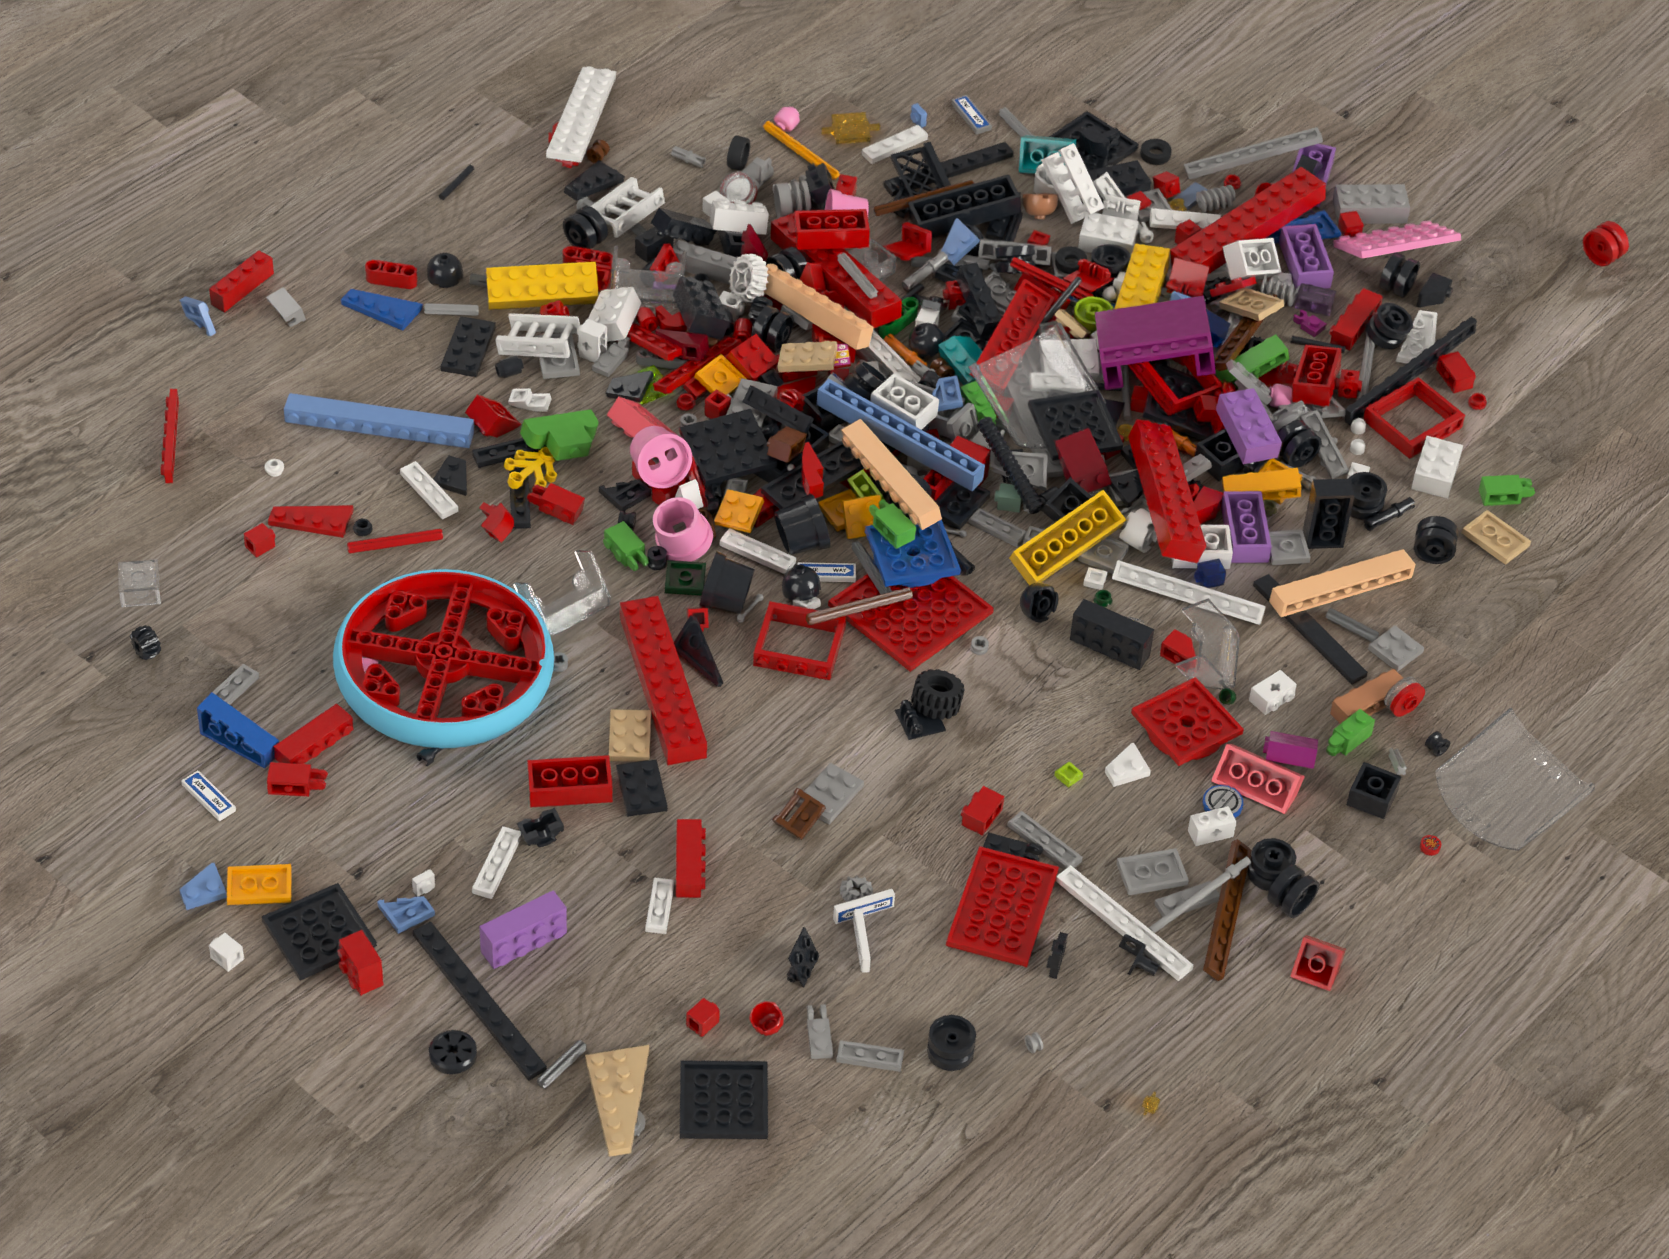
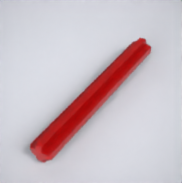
M1016 257L1010 263L1012 268L1062 292L1070 285V283ZM1079 287L1071 294V296L1079 300L1086 297H1094L1093 294Z
M433 529L347 543V549L351 554L438 541L443 539L442 529Z

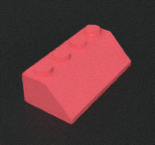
M622 397L617 398L607 414L612 419L611 423L619 428L622 427L624 429L623 433L630 438L635 437L640 430L649 426H660L676 434L642 405ZM669 449L665 451V456H667Z
M1226 744L1211 781L1218 785H1227L1235 788L1241 795L1285 814L1297 796L1305 776L1234 744Z

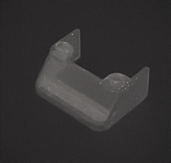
M615 245L610 289L633 287L641 301L640 306L658 307L662 305L664 308H678L673 292L680 277H686L687 251L683 250L682 262L668 264L666 272L630 269L628 260L618 258V246Z
M575 551L582 568L572 577V584L575 590L546 606L543 605L539 597L535 596L530 583H514L516 591L538 611L550 635H556L609 606L611 597L592 551Z
M1209 598L1182 608V612L1192 622L1191 635L1193 639L1199 642L1200 647L1198 656L1176 663V668L1187 680L1196 677L1205 688L1219 690L1234 688L1240 643L1237 629Z

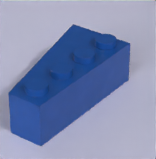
M213 692L197 707L201 735L263 768H266L275 759L274 746L279 743V740Z

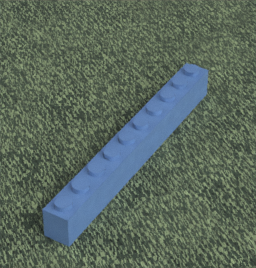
M828 379L818 389V406L850 424L861 419L879 440L970 491H973L983 481L985 465L831 379Z
M289 393L284 407L285 422L463 448H470L474 435V419L292 393Z

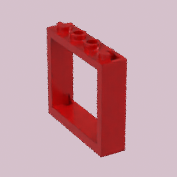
M1194 355L1180 356L1179 358L1205 390L1181 399L1176 397L1148 361L1127 365L1169 416L1193 407L1200 395L1215 396L1214 393L1217 390H1222L1223 384L1214 374L1197 376Z
M1418 377L1411 382H1407L1401 388L1395 389L1389 395L1381 397L1377 402L1369 404L1366 407L1363 420L1401 453L1411 459L1422 452L1427 436L1443 440L1463 427L1465 414ZM1417 396L1445 420L1409 440L1382 418L1381 415Z
M769 601L754 650L753 666L831 680L846 628V616L808 625L806 615L819 610ZM771 621L835 633L827 662L762 650Z

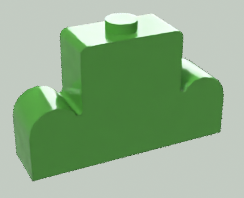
M591 409L523 420L520 434L526 444L533 449H541L546 445L553 458L559 461L588 456L599 422Z

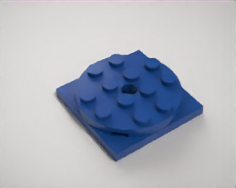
M942 519L924 530L915 525V540L897 549L873 525L865 526V533L873 552V560L879 569L885 587L893 585H903L909 588L933 584L943 577L960 575L961 569Z

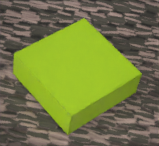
M1069 761L1057 769L1054 776L1069 788L1083 778V772Z

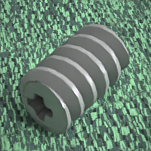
M1231 185L1196 193L1197 204L1203 213L1207 209L1209 212L1212 211L1213 207L1215 210H1219V206L1222 209L1226 205L1232 207V202L1236 198L1235 190Z
M1267 275L1264 276L1260 288L1261 293L1277 294L1278 298L1284 300V304L1288 301V306L1290 307L1295 303L1300 290V286L1295 290L1293 283L1288 288L1286 281L1281 285L1280 279L1274 283L1273 277L1267 281Z

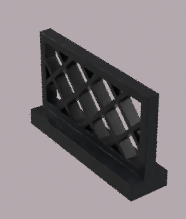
M931 142L924 143L923 147L891 154L890 156L908 197L921 194L922 190L932 191L951 185ZM920 153L923 159L919 161L912 157ZM903 158L908 161L903 165L897 159ZM909 162L919 165L917 170L908 167ZM920 168L928 169V175L919 172ZM908 171L914 174L912 179L905 177L904 172ZM916 175L925 179L923 184L914 180ZM927 181L935 183L936 187L933 189L926 186ZM914 185L921 189L917 193L912 191L910 187Z

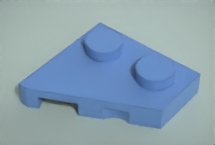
M957 218L941 251L955 265L980 240Z
M186 296L180 299L186 317L199 328L204 326L208 336L214 335L216 331L209 316L207 304L204 301Z
M957 376L938 379L936 389L932 393V396L939 399L938 411L963 407Z
M211 863L179 889L186 910L227 898V892L215 863Z
M424 896L411 899L397 898V902L384 903V900L377 901L379 909L398 934L435 916V910Z

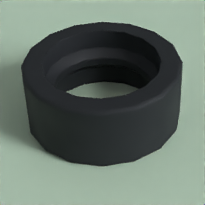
M738 135L733 137L727 154V166L729 168L740 171L744 169L750 153L749 138Z

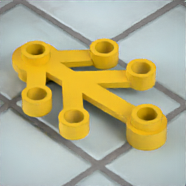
M543 447L539 452L517 450L514 459L507 458L504 463L506 470L512 471L515 467L525 468L520 473L511 472L507 480L509 487L518 489L522 486L524 479L533 472L536 478V485L538 484L546 488L547 482H555L557 473L554 471L552 464L555 462V459L549 449ZM528 458V459H536V460H535V461H526L525 459ZM543 464H545V468L547 471L545 474V480L541 469V466Z

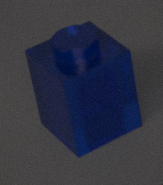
M1220 559L1209 560L1197 564L1194 577L1200 586L1206 588L1218 587L1225 583L1226 570Z

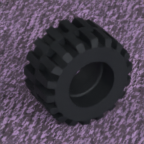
M928 669V671H922L915 680L911 702L913 707L926 717L929 716L932 719L938 718L940 720H944V718L949 719L957 715V712L960 710L965 691L964 684L961 683L959 678L955 677L956 675L950 674L945 670Z

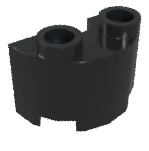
M556 808L543 811L538 819L526 818L517 823L529 846L531 844H537L538 847L547 846L557 840L555 836L560 831H564V824Z

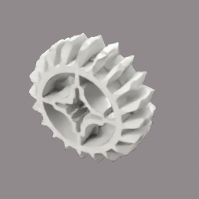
M742 254L741 257H737V261H734V266L731 267L730 280L728 281L731 284L729 289L732 290L731 293L738 295V299H743V303H752L757 296H763V291L767 289L768 268L765 267L766 262L763 261V258L755 254Z

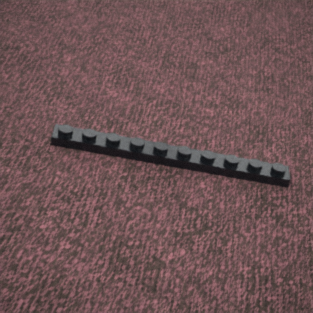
M1471 316L1466 321H1462L1454 330H1450L1447 335L1438 339L1431 347L1423 350L1416 358H1412L1408 364L1400 367L1397 372L1388 376L1378 386H1374L1366 395H1362L1359 400L1350 404L1345 410V423L1351 425L1354 419L1363 417L1369 404L1377 402L1381 397L1387 396L1395 389L1406 385L1407 382H1410L1437 362L1439 356L1448 354L1475 334L1477 320Z
M430 921L413 930L414 938L526 1079L529 1081L547 1070L546 1064L433 923Z

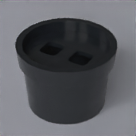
M812 493L800 498V501L774 512L777 530L787 554L794 555L813 549L823 550L830 548L828 529L821 509Z
M716 551L704 585L699 607H707L708 609L714 607L741 614L755 569L729 559L726 554Z

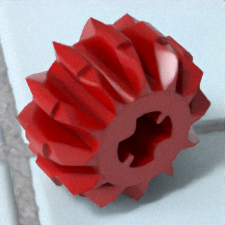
M785 389L783 393H780L779 400L799 411H803V406L805 405V397L795 389Z

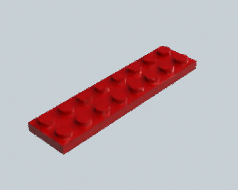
M1024 278L969 375L1001 394L1055 297Z

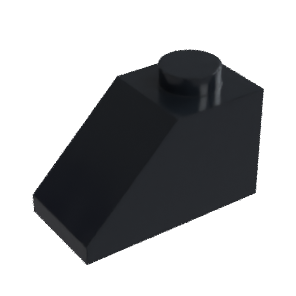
M1433 272L1420 291L1416 306L1420 308L1442 304L1447 297L1450 298L1453 292L1451 287L1452 279Z

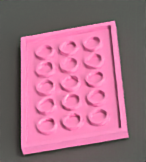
M1422 221L1420 225L1406 224L1404 228L1390 227L1387 231L1373 230L1371 234L1357 233L1356 237L1340 236L1338 240H1333L1334 248L1360 258H1368L1460 241L1461 233L1455 232L1454 229H1447L1446 226H1439L1437 223L1433 224L1431 221Z

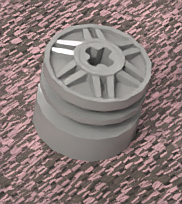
M797 181L793 182L792 190H790L787 182L774 185V204L777 218L789 215L793 211L811 210V195L806 181H800L799 185Z

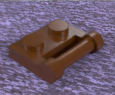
M796 788L792 798L782 811L774 816L772 821L802 840L825 811L826 806L800 788ZM800 799L804 800V802L797 809V811L794 813L791 819L787 822L785 819L793 810V808L797 805Z

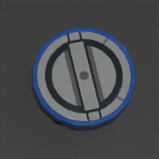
M1212 786L1206 790L1203 796L1204 810L1207 812L1229 806L1234 818H1236L1243 809V798L1235 788L1230 786Z

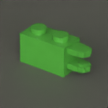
M974 381L961 386L960 392L961 396L965 398V405L967 403L974 404L978 422L985 417H991L993 419L992 422L995 423V405L979 383Z
M1519 475L1482 476L1479 486V493L1484 506L1520 504L1522 497L1533 496L1535 490L1534 487H1531L1533 484L1530 478H1519Z
M881 500L878 503L880 509L876 505L869 507V512L874 517L873 526L896 549L915 540L916 526L893 503L889 505L885 500Z
M624 521L604 530V546L611 550L617 561H620L625 567L629 566L633 571L639 568L637 561L643 566L648 565L649 562L645 556V544Z
M1361 709L1334 728L1333 735L1328 740L1329 745L1326 749L1328 755L1335 756L1341 752L1346 756L1372 735L1375 719Z

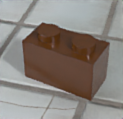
M786 426L769 438L767 455L788 463L803 451L807 434Z

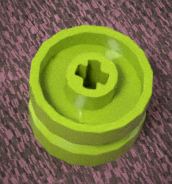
M1086 297L1076 303L1074 319L1092 334L1097 331L1095 312L1113 310V306L1103 298Z

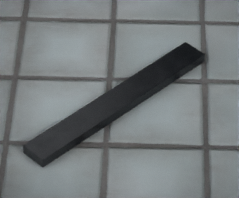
M1269 574L1255 580L1253 583V587L1268 602L1272 588L1281 586ZM1306 610L1284 616L1351 685L1367 677L1368 672Z

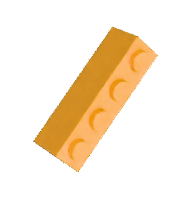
M1298 468L1267 470L1258 473L1249 472L1247 474L1222 477L1223 492L1261 491L1263 500L1301 497V482Z

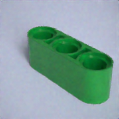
M907 297L902 300L901 318L879 326L878 335L882 339L888 336V334L895 336L914 322L918 316L919 301L914 297Z

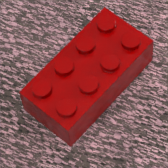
M867 209L795 211L794 230L797 250L869 248L870 228Z
M1305 345L1293 381L1292 402L1297 403L1302 400L1304 404L1330 405L1336 385V378H1338L1341 368L1342 348Z
M609 755L527 760L530 808L613 802Z

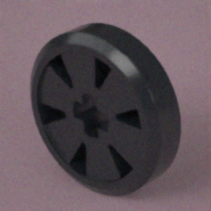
M460 1030L441 1032L432 1039L429 1045L431 1064L435 1069L445 1074L465 1072L472 1067L477 1058L475 1040L468 1033Z

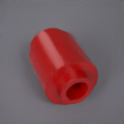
M642 307L638 310L636 320L639 325L650 332L656 330L659 321L653 311L647 307Z
M746 318L737 319L734 324L733 338L741 339V343L749 339L752 335V322Z

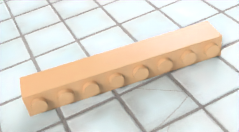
M767 264L765 266L768 268L767 274L769 276L767 277L768 283H766L767 289L763 291L764 293L854 349L858 350L869 347L874 327L868 324L866 320L858 318L853 312L845 310L840 304L832 302L827 296L819 294L814 288L806 286L801 280L793 278L788 272L780 270L776 265Z
M861 419L841 429L843 434L842 442L845 447H850L854 457L861 460L866 470H870L875 481L879 480L883 490L890 493L895 503H899L904 514L908 513L914 525H918L924 530L942 519L939 506Z
M1404 549L1393 551L1389 554L1376 556L1369 560L1360 561L1272 588L1269 602L1280 617H1284L1410 579L1413 576L1416 564Z

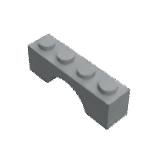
M980 239L978 258L998 259L995 257V248L1034 245L1035 255L1024 257V260H1034L1036 264L1050 265L1052 247Z

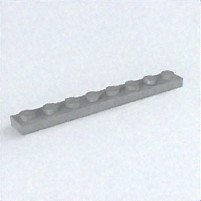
M1318 127L1186 163L1184 164V169L1190 180L1293 150H1299L1300 148L1322 143L1323 138Z

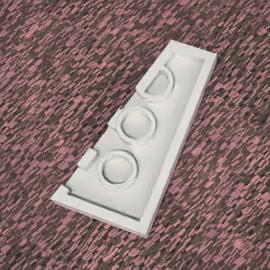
M1418 311L1413 322V328L1407 335L1396 362L1408 364L1412 358H1416L1423 350L1435 343L1436 312Z

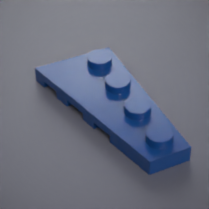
M1325 210L1309 215L1308 218H1296L1285 225L1316 224L1321 239L1339 238L1341 236V231ZM1281 228L1266 237V239L1273 238L1274 243H1279Z
M350 289L341 299V305L402 331L423 309V304L355 289Z

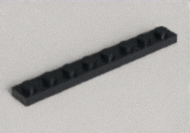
M1002 142L941 162V165L947 177L951 178L1012 158L1014 151L1006 142ZM922 168L919 170V172L924 173L926 175H928L929 173L928 169ZM912 173L904 174L905 177H908L910 179H912L914 175ZM917 175L914 179L921 184L925 181V179ZM899 176L884 181V188L892 197L896 196L899 192L895 185L897 180L900 179ZM927 181L926 186L933 184V182ZM911 185L910 188L914 190L919 187Z

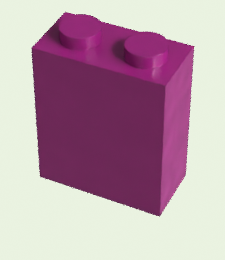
M1270 731V736H1265L1263 753H1266V760L1314 769L1318 739Z

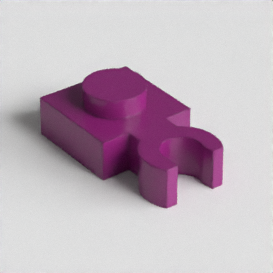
M1300 310L1299 316L1295 314L1293 317V321L1296 324H1301V329L1313 337H1316L1326 329L1327 324L1314 315L1307 316L1304 310Z

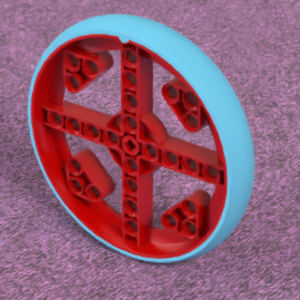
M439 569L418 571L396 577L379 585L362 597L351 608L338 630L333 651V667L337 684L348 705L364 722L377 731L398 741L416 746L459 748L495 739L509 732L531 715L545 696L550 685L554 668V651L550 633L542 617L532 604L514 589L495 579L477 573ZM450 599L441 631L428 634L421 640L371 632L383 618H385V627L388 631H400L425 619L427 616V600ZM471 603L489 609L487 612V630L506 651H516L522 642L525 657L472 649L470 643L461 636ZM362 657L416 666L419 674L426 679L416 714L397 707L400 704V686L388 671L380 664H371L365 673ZM467 675L517 683L515 688L505 698L504 689L501 685L490 684L462 699L461 717L437 718L447 684L460 681Z

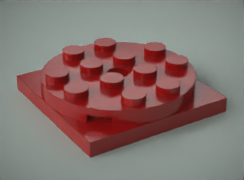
M1196 677L1133 707L1131 710V714L1147 731L1148 737L1154 746L1164 754L1169 755L1178 766L1190 760H1198L1210 756L1222 744L1242 735L1244 731L1242 726Z

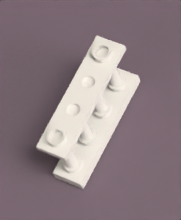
M1074 143L1060 149V155L1057 152L1041 160L1071 224L1085 218L1086 211L1090 215L1105 208Z
M630 177L591 207L602 215L607 225L612 226L614 237L618 238L662 206L665 200L661 187L652 193H648L638 188L636 178ZM635 196L644 198L640 202L631 200ZM623 205L631 207L627 211L620 209V207H622ZM613 213L618 215L619 217L614 220L609 218L608 216Z
M509 313L508 317L511 325L509 335H498L496 338L499 355L568 358L570 350L567 339L570 333L577 334L580 322L579 318L574 316ZM518 331H528L525 337L516 336ZM536 332H545L542 338L533 337ZM553 332L562 333L560 339L551 338Z

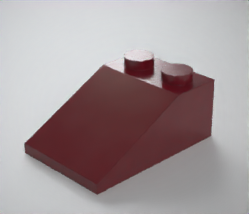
M1089 428L1054 441L1066 481L1072 478L1088 493L1112 484L1107 466Z

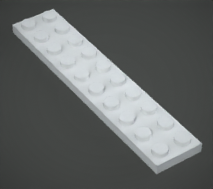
M582 67L546 151V158L574 162L582 161L615 81L616 71Z

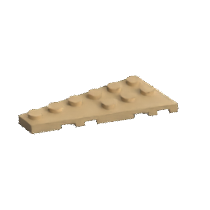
M649 1045L585 1055L609 1157L631 1153L644 1075L647 1068V1058L650 1051Z

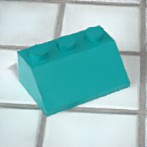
M1022 136L1019 172L1035 174L1038 166L1043 164L1042 159L1057 152L1060 155V149L1073 143L1076 146V139Z
M953 336L938 345L940 357L944 358L948 365L954 369V375L957 376L963 386L977 381L981 387L985 386V384L969 375L982 353V350L971 337Z

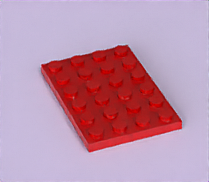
M979 846L946 940V946L1028 967L1059 867Z

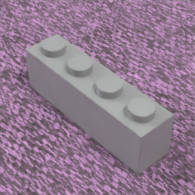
M678 240L673 250L683 267L682 271L695 275L703 273L709 279L731 285L728 282L730 280L729 274H731V267L734 266L733 262L737 261L736 257Z

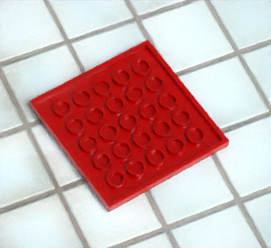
M866 574L828 600V606L831 608L881 594L869 575ZM954 576L943 577L930 585L911 587L910 589L913 592L911 599L847 615L846 621L911 672L993 614L994 608ZM903 585L889 586L892 591L907 588Z

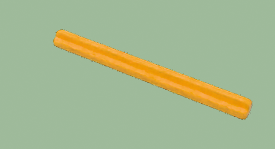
M766 121L763 124L765 131L809 163H814L815 167L824 163L833 180L840 176L838 170L772 122Z

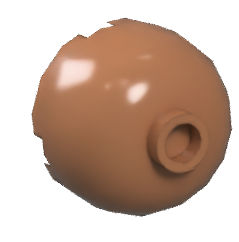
M1023 194V207L1029 215L1035 216V219H1045V216L1051 215L1055 211L1058 203V194Z

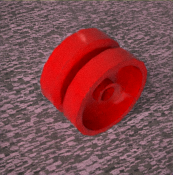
M1612 221L1601 223L1596 228L1587 232L1583 238V249L1587 257L1593 263L1602 267L1608 266L1616 259L1625 255L1629 248V240L1625 231L1620 225Z

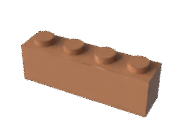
M1395 669L1383 672L1379 677L1368 680L1364 685L1350 690L1349 693L1336 697L1332 702L1330 714L1340 724L1359 709L1371 716L1391 705L1394 697L1403 688L1408 686L1409 683Z

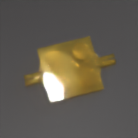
M858 112L831 114V127H821V133L832 134L836 144L870 142V131L880 130V123L869 124L866 113Z

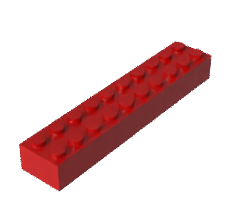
M1303 167L1298 168L1170 250L1171 266L1173 267L1176 257L1209 266L1208 274L1227 263L1224 256V246L1239 240L1264 239L1324 201L1326 199V183Z
M795 212L771 221V240L782 250L791 246L797 249L794 230ZM845 249L799 250L806 262L821 264L826 289L828 291H836L844 301V305L858 318L866 320L874 328L901 318L902 300ZM846 253L878 291L876 298L870 299L838 261L839 254Z
M1137 419L1128 438L1161 554L1164 557L1198 563L1206 548V542L1172 429L1165 424H1156L1148 420Z
M653 596L620 602L621 624L649 710H651V716L667 766L707 758V741L659 597Z

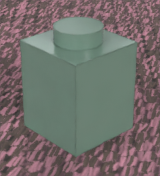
M1001 483L1000 490L995 491L994 501L998 502L997 510L1020 513L1021 498L1014 485Z

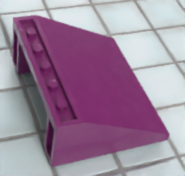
M1204 296L1095 312L1105 390L1124 387L1121 365L1194 355L1197 376L1216 373Z

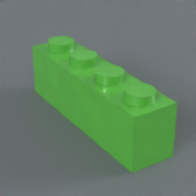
M1275 334L1240 356H1237L1234 361L1236 363L1240 362L1248 372L1259 378L1288 361L1290 357L1288 348ZM1228 369L1225 371L1216 370L1214 375L1222 384L1225 379L1227 382H1232L1237 390L1239 389L1235 384L1237 378Z

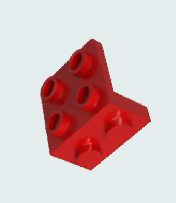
M909 222L902 223V240L882 246V251L887 252L888 255L897 256L904 261H908L916 256L921 257L931 252L932 231Z

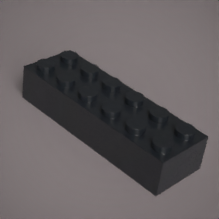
M1007 174L908 202L912 224L932 231V237L949 233L957 218L963 224L978 225L1020 213L1021 199L1010 175Z

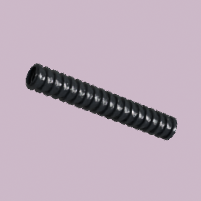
M991 417L981 419L977 424L978 429L983 433L982 436L986 438L985 441L988 443L991 451L994 452L1003 470L1006 471L1005 474L1009 476L1008 479L1014 485L1026 508L1029 509V513L1036 514L1040 512L1044 507V503L1041 502V498H1038V493H1035L1036 490L1033 488L1027 475L1024 474V470L1021 469L1018 460L1012 455L1013 452L1009 450L1010 447L1007 445L1004 437L1001 436L995 423L992 422L993 419Z

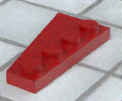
M353 505L273 506L268 519V526L343 538L354 509Z

